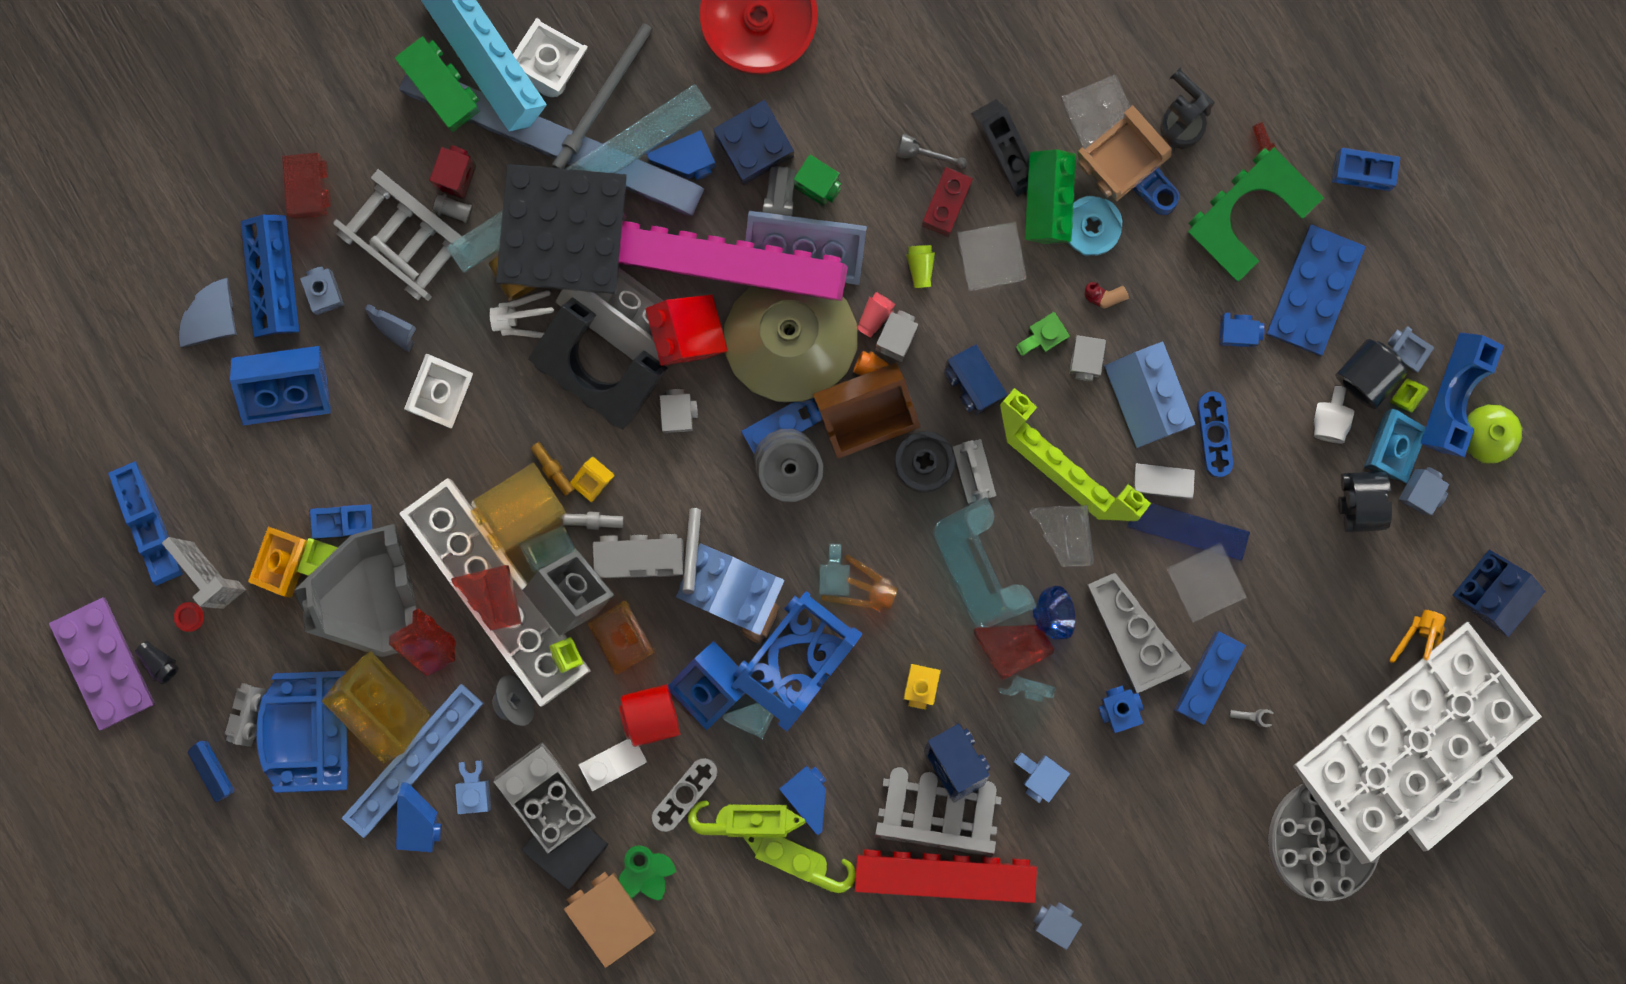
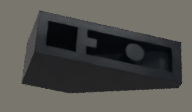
M995 99L972 112L971 115L1013 192L1018 197L1028 191L1030 155L1007 108Z

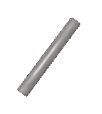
M698 508L689 509L682 592L685 594H693L695 588L701 510Z

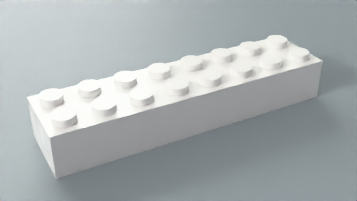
M447 478L399 513L540 707L546 705L591 672L583 659V665L564 673L559 671L553 662L549 646L567 637L565 634L559 636L522 590L527 585V582L451 479Z

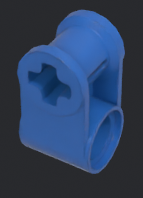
M1159 167L1133 188V191L1142 197L1153 211L1159 215L1172 213L1178 204L1179 193L1177 189L1164 176ZM1162 193L1171 196L1173 203L1169 206H1162L1158 203L1157 196Z

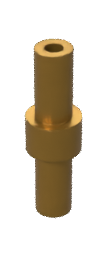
M540 442L534 444L530 449L542 464V471L548 479L552 478L565 496L571 493L574 488L561 470L563 468L559 462L551 458Z

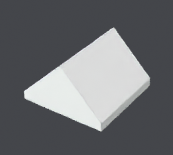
M425 354L404 409L412 414L452 428L473 373L432 355Z

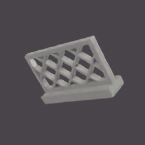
M171 537L162 542L200 589L192 597L199 606L224 609L246 590L239 581L224 579L194 542Z

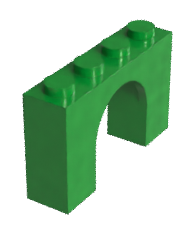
M1275 147L1270 151L1264 148L1252 160L1256 165L1248 173L1243 169L1232 179L1231 182L1235 186L1230 191L1225 193L1221 190L1209 202L1213 207L1205 215L1200 211L1188 223L1192 227L1188 233L1236 282H1239L1259 262L1238 240L1231 228V210L1241 196L1257 190L1271 192L1278 196L1301 220L1324 199Z

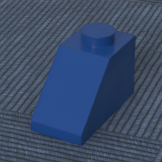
M701 130L647 153L650 164L688 179L695 177L696 180L707 177L712 174L711 169L716 167Z
M806 765L782 785L779 790L814 832L819 835L823 828L826 787L823 783L826 781V778L816 766L810 769Z
M402 782L397 799L396 850L432 852L435 842H440L442 834V824L437 823V811L409 783Z

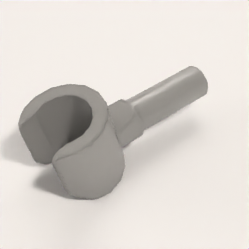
M1259 709L1256 712L1231 710L1230 718L1254 721L1260 727H1270L1273 724L1263 723L1261 717L1264 713H1274L1268 709Z

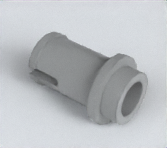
M448 194L443 196L437 195L432 210L437 212V216L443 214L467 223L472 205L448 198Z

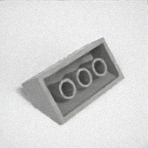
M621 268L618 269L616 294L562 290L555 301L557 304L562 306L574 297L596 314L589 328L632 360L645 350L659 361L645 308L664 300Z

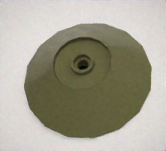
M750 286L734 302L724 324V338L728 349L725 355L733 374L753 393L776 402H804L814 398V393L835 386L848 373L857 352V322L844 297H842V301ZM787 328L795 330L793 335H786L784 331Z

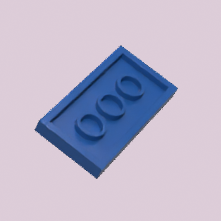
M1312 224L1309 225L1266 335L1322 356L1366 246Z

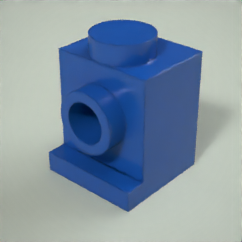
M1230 313L1221 315L1219 345L1254 348L1258 345L1259 340L1263 341L1264 323L1252 320L1251 315H1234V319H1230Z

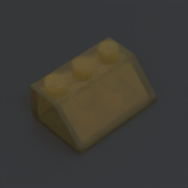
M371 651L340 677L322 700L382 763L403 754L431 715L421 702Z

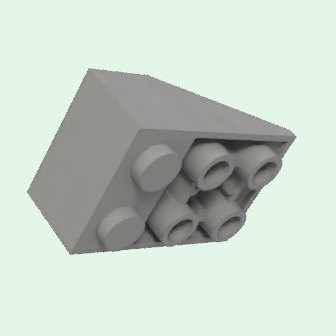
M543 742L494 779L496 786L547 853L551 852L596 818L561 765Z

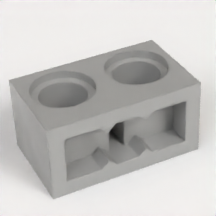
M900 310L897 314L891 312L877 341L875 351L902 362L918 328V324L914 322L915 317Z

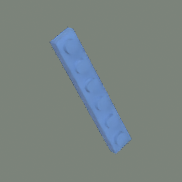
M460 684L342 819L359 835L365 838L396 804L402 782L409 783L412 786L484 703L467 687Z

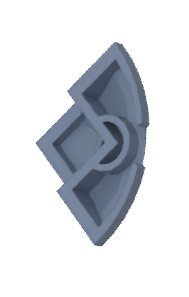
M228 278L211 283L195 295L194 301L182 316L179 330L181 348L237 335Z
M367 304L365 311L374 325L389 340L410 352L415 343L411 338L416 328L385 311L377 310L374 306Z

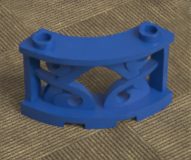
M805 591L800 599L796 596L792 598L784 608L788 612L787 616L748 664L746 661H743L733 673L737 679L731 686L735 690L739 687L780 720L778 725L786 732L803 713L829 676L825 672L831 676L862 636V633L855 627L851 629L811 598V594ZM804 608L821 620L816 632H809L812 626L810 617L805 625L801 626L798 624L797 617ZM788 624L792 634L777 638ZM825 624L844 639L822 633ZM809 644L806 660L810 670L815 674L813 679L803 674H791L781 679L778 666L779 649L791 645ZM816 644L821 645L817 652L825 654L823 661H816L813 657ZM768 649V665L757 663ZM754 672H761L763 680L759 682L751 677ZM771 681L773 687L767 690L761 684H767ZM791 681H797L801 689L799 692H795L792 689V685H790L786 690L784 685Z

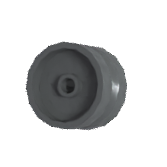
M779 429L769 433L759 442L754 453V468L762 487L772 497L781 501L796 502L807 498L818 488L822 480L823 462L818 450L804 433L795 429Z

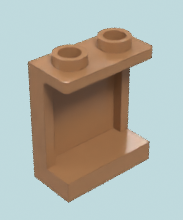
M1132 105L1124 112L1123 119L1086 149L1082 147L1078 150L1079 161L1077 163L1086 175L1092 174L1099 181L1097 186L1107 198L1111 195L1117 202L1171 157L1172 148Z
M606 872L602 873L591 881L594 886L585 894L580 889L566 899L569 905L564 908L569 918L605 968L656 931L621 885L615 872L610 876Z

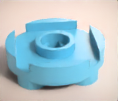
M1086 196L1073 203L1071 242H1068V244L1084 256H1097L1111 250L1118 242L1122 230L1123 221L1118 208L1111 201L1095 196ZM1091 218L1093 222L1097 220L1100 222L1101 225L1097 228L1098 233L1094 234L1092 231H1086L1087 219Z

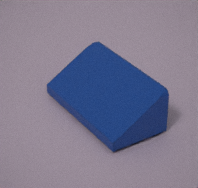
M199 741L188 750V754L214 801L218 802L234 793V788L208 741Z

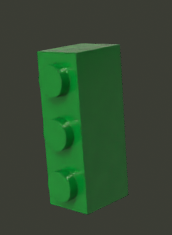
M422 36L394 58L453 133L480 112L476 105L480 100L470 87H467L465 90L458 82L462 77L451 63L446 66L439 57L443 55V52L433 40L428 43Z
M1058 149L1030 152L1025 240L1042 244L1071 242L1076 170L1075 153Z

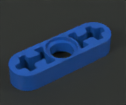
M1211 391L1200 397L1197 408L1205 468L1211 476L1220 478L1231 472L1233 456L1225 399L1220 393ZM1209 397H1213L1214 402H1219V407L1215 409L1214 413L1215 418L1222 417V422L1212 421L1208 424L1205 423V418H1211L1210 409L1204 408V404L1209 401ZM1212 426H1217L1223 431L1224 436L1219 443H1213L1207 437V431ZM1225 445L1226 451L1221 450L1219 452L1220 459L1226 461L1227 466L1222 468V472H1218L1217 467H1212L1211 462L1216 460V451L1209 453V448H1219Z

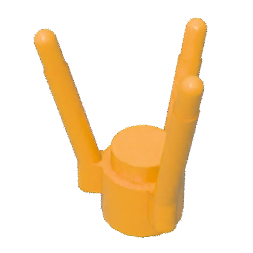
M1423 610L1421 617L1415 616L1412 626L1391 656L1390 663H1394L1417 629H1420V636L1428 639L1423 658L1426 661L1429 660L1433 644L1435 648L1442 642L1445 631L1443 626L1446 617L1431 610Z

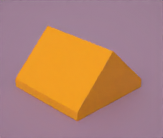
M268 526L248 582L278 595L292 598L301 574L297 570L308 540Z

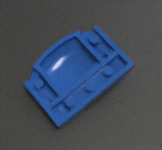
M347 671L274 673L271 678L274 682L266 695L264 694L262 697L257 719L258 754L262 769L273 784L271 786L275 793L348 790L349 695Z

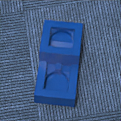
M371 504L309 509L311 539L347 537L372 530Z

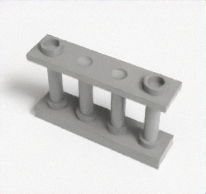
M377 169L371 177L377 184L374 187L375 192L347 226L343 225L339 220H335L333 224L339 229L336 234L349 245L353 241L398 276L407 284L404 290L415 299L419 300L423 297L429 301L432 296L424 288L453 253L456 255L460 251L466 256L473 246L392 179ZM390 196L400 203L396 206L398 210L376 235L384 244L407 216L411 218L414 214L422 220L419 225L421 228L398 255L406 263H408L430 235L434 236L437 232L445 239L442 243L444 245L443 248L415 282L401 272L393 262L390 263L380 255L376 247L371 243L368 245L355 234L384 198L388 199Z

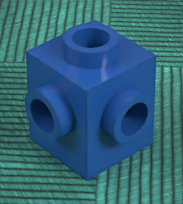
M1123 686L1106 691L1107 697L1101 698L1102 705L1098 706L1103 723L1109 722L1112 733L1143 724L1139 711L1144 710L1138 693L1133 694L1132 689L1124 691ZM1123 703L1125 710L1120 714L1117 711V706Z

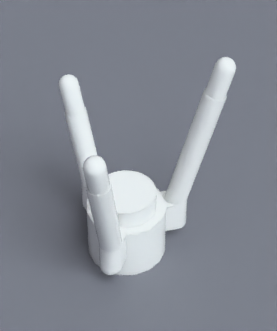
M546 290L511 302L499 303V307L490 308L492 330L501 331L502 336L517 335L542 338L544 335L542 332L515 329L512 326H517V318L553 313L554 309L549 307L516 312L514 307L549 296L551 292Z

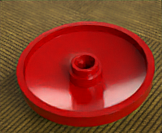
M701 0L700 26L708 47L724 64L747 74H770L789 67L808 49L817 26L816 0Z

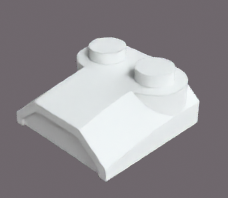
M536 18L513 55L538 92L548 97H558L564 92L566 83L584 56L588 46L581 45Z

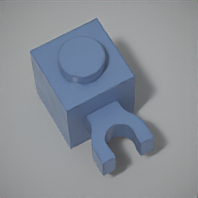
M1021 752L1013 761L1029 773V776L1023 783L1028 787L1025 793L1038 803L1042 799L1049 803L1070 775L1069 772L1045 755H1043L1038 764Z
M482 760L475 761L476 770L474 773H469L466 770V762H459V771L464 777V783L455 784L458 814L488 812L491 810L489 780L480 781V774L483 770Z

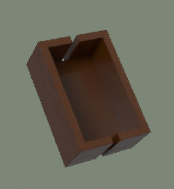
M897 363L813 394L837 459L921 427L905 379Z

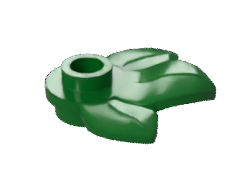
M637 845L630 848L625 855L624 863L626 868L620 874L619 882L631 899L641 890L649 898L660 901L665 892L664 877L674 874L676 868L672 860L665 854L652 853L649 848ZM636 855L644 856L645 863L642 866L634 863Z

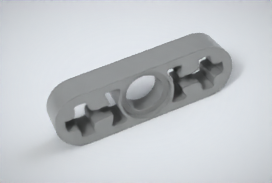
M702 758L695 761L657 806L652 814V822L658 830L667 832L674 829L717 777L718 770L712 760ZM708 764L711 766L709 772L712 776L710 779L706 777L701 779L698 784L703 786L701 791H698L693 783L686 781V778L690 775L694 780L699 773L696 769L697 766L701 765L704 767ZM682 786L690 787L694 794L692 801L686 804L679 802L676 797L677 790ZM671 798L673 803L677 807L684 809L682 814H679L676 810L671 815L673 820L671 825L669 823L661 825L659 823L661 817L658 813L659 811L665 813L670 809L672 805L667 804V801Z

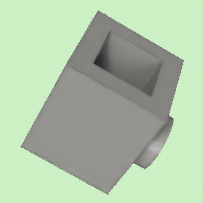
M684 389L666 390V395L660 396L662 432H692V418H698L697 400L691 401V395L684 394Z

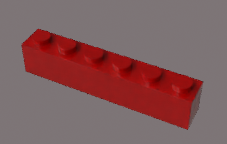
M863 849V854H857L855 892L1035 903L1037 867L1030 865V859L1012 858V864L1000 863L1001 858L984 856L982 862L970 861L971 856L953 855V860L941 859V854L923 853V858L911 857V852L893 851V856H881V850Z

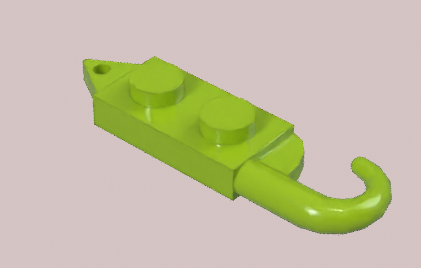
M708 801L697 802L688 813L690 828L701 835L787 837V833L806 823L804 818L790 811L787 805H728L720 810L716 823H700L697 820V812L702 807L708 806Z
M744 837L756 854V859L830 892H846L855 882V868L846 859H842L841 863L847 868L848 876L844 881L837 882L825 876L827 870L825 857L784 837H753V842L749 841V837Z

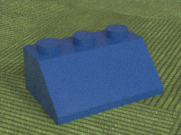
M320 346L231 358L230 383L243 426L331 413L326 368Z

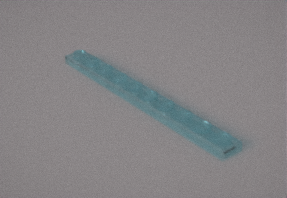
M694 84L566 169L617 173L712 111L696 84ZM503 210L446 247L463 273L499 251Z

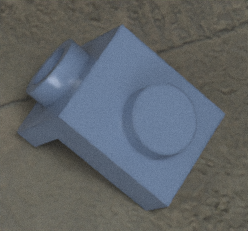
M1408 326L1401 331L1396 329L1387 344L1401 358L1404 366L1415 373L1419 372L1434 347L1411 332L1412 329Z

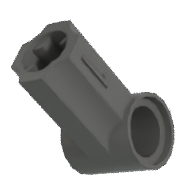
M771 167L767 198H764L763 213L793 216V179L796 170L786 167Z

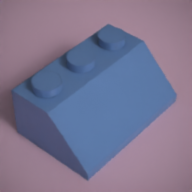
M1163 341L1104 366L1136 448L1196 425Z

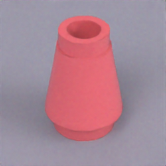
M875 292L873 297L869 296L857 330L872 338L873 334L888 320L890 313H894L892 309L896 304L880 293Z

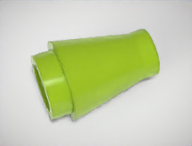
M932 245L908 246L906 257L914 288L931 287L935 252H932Z

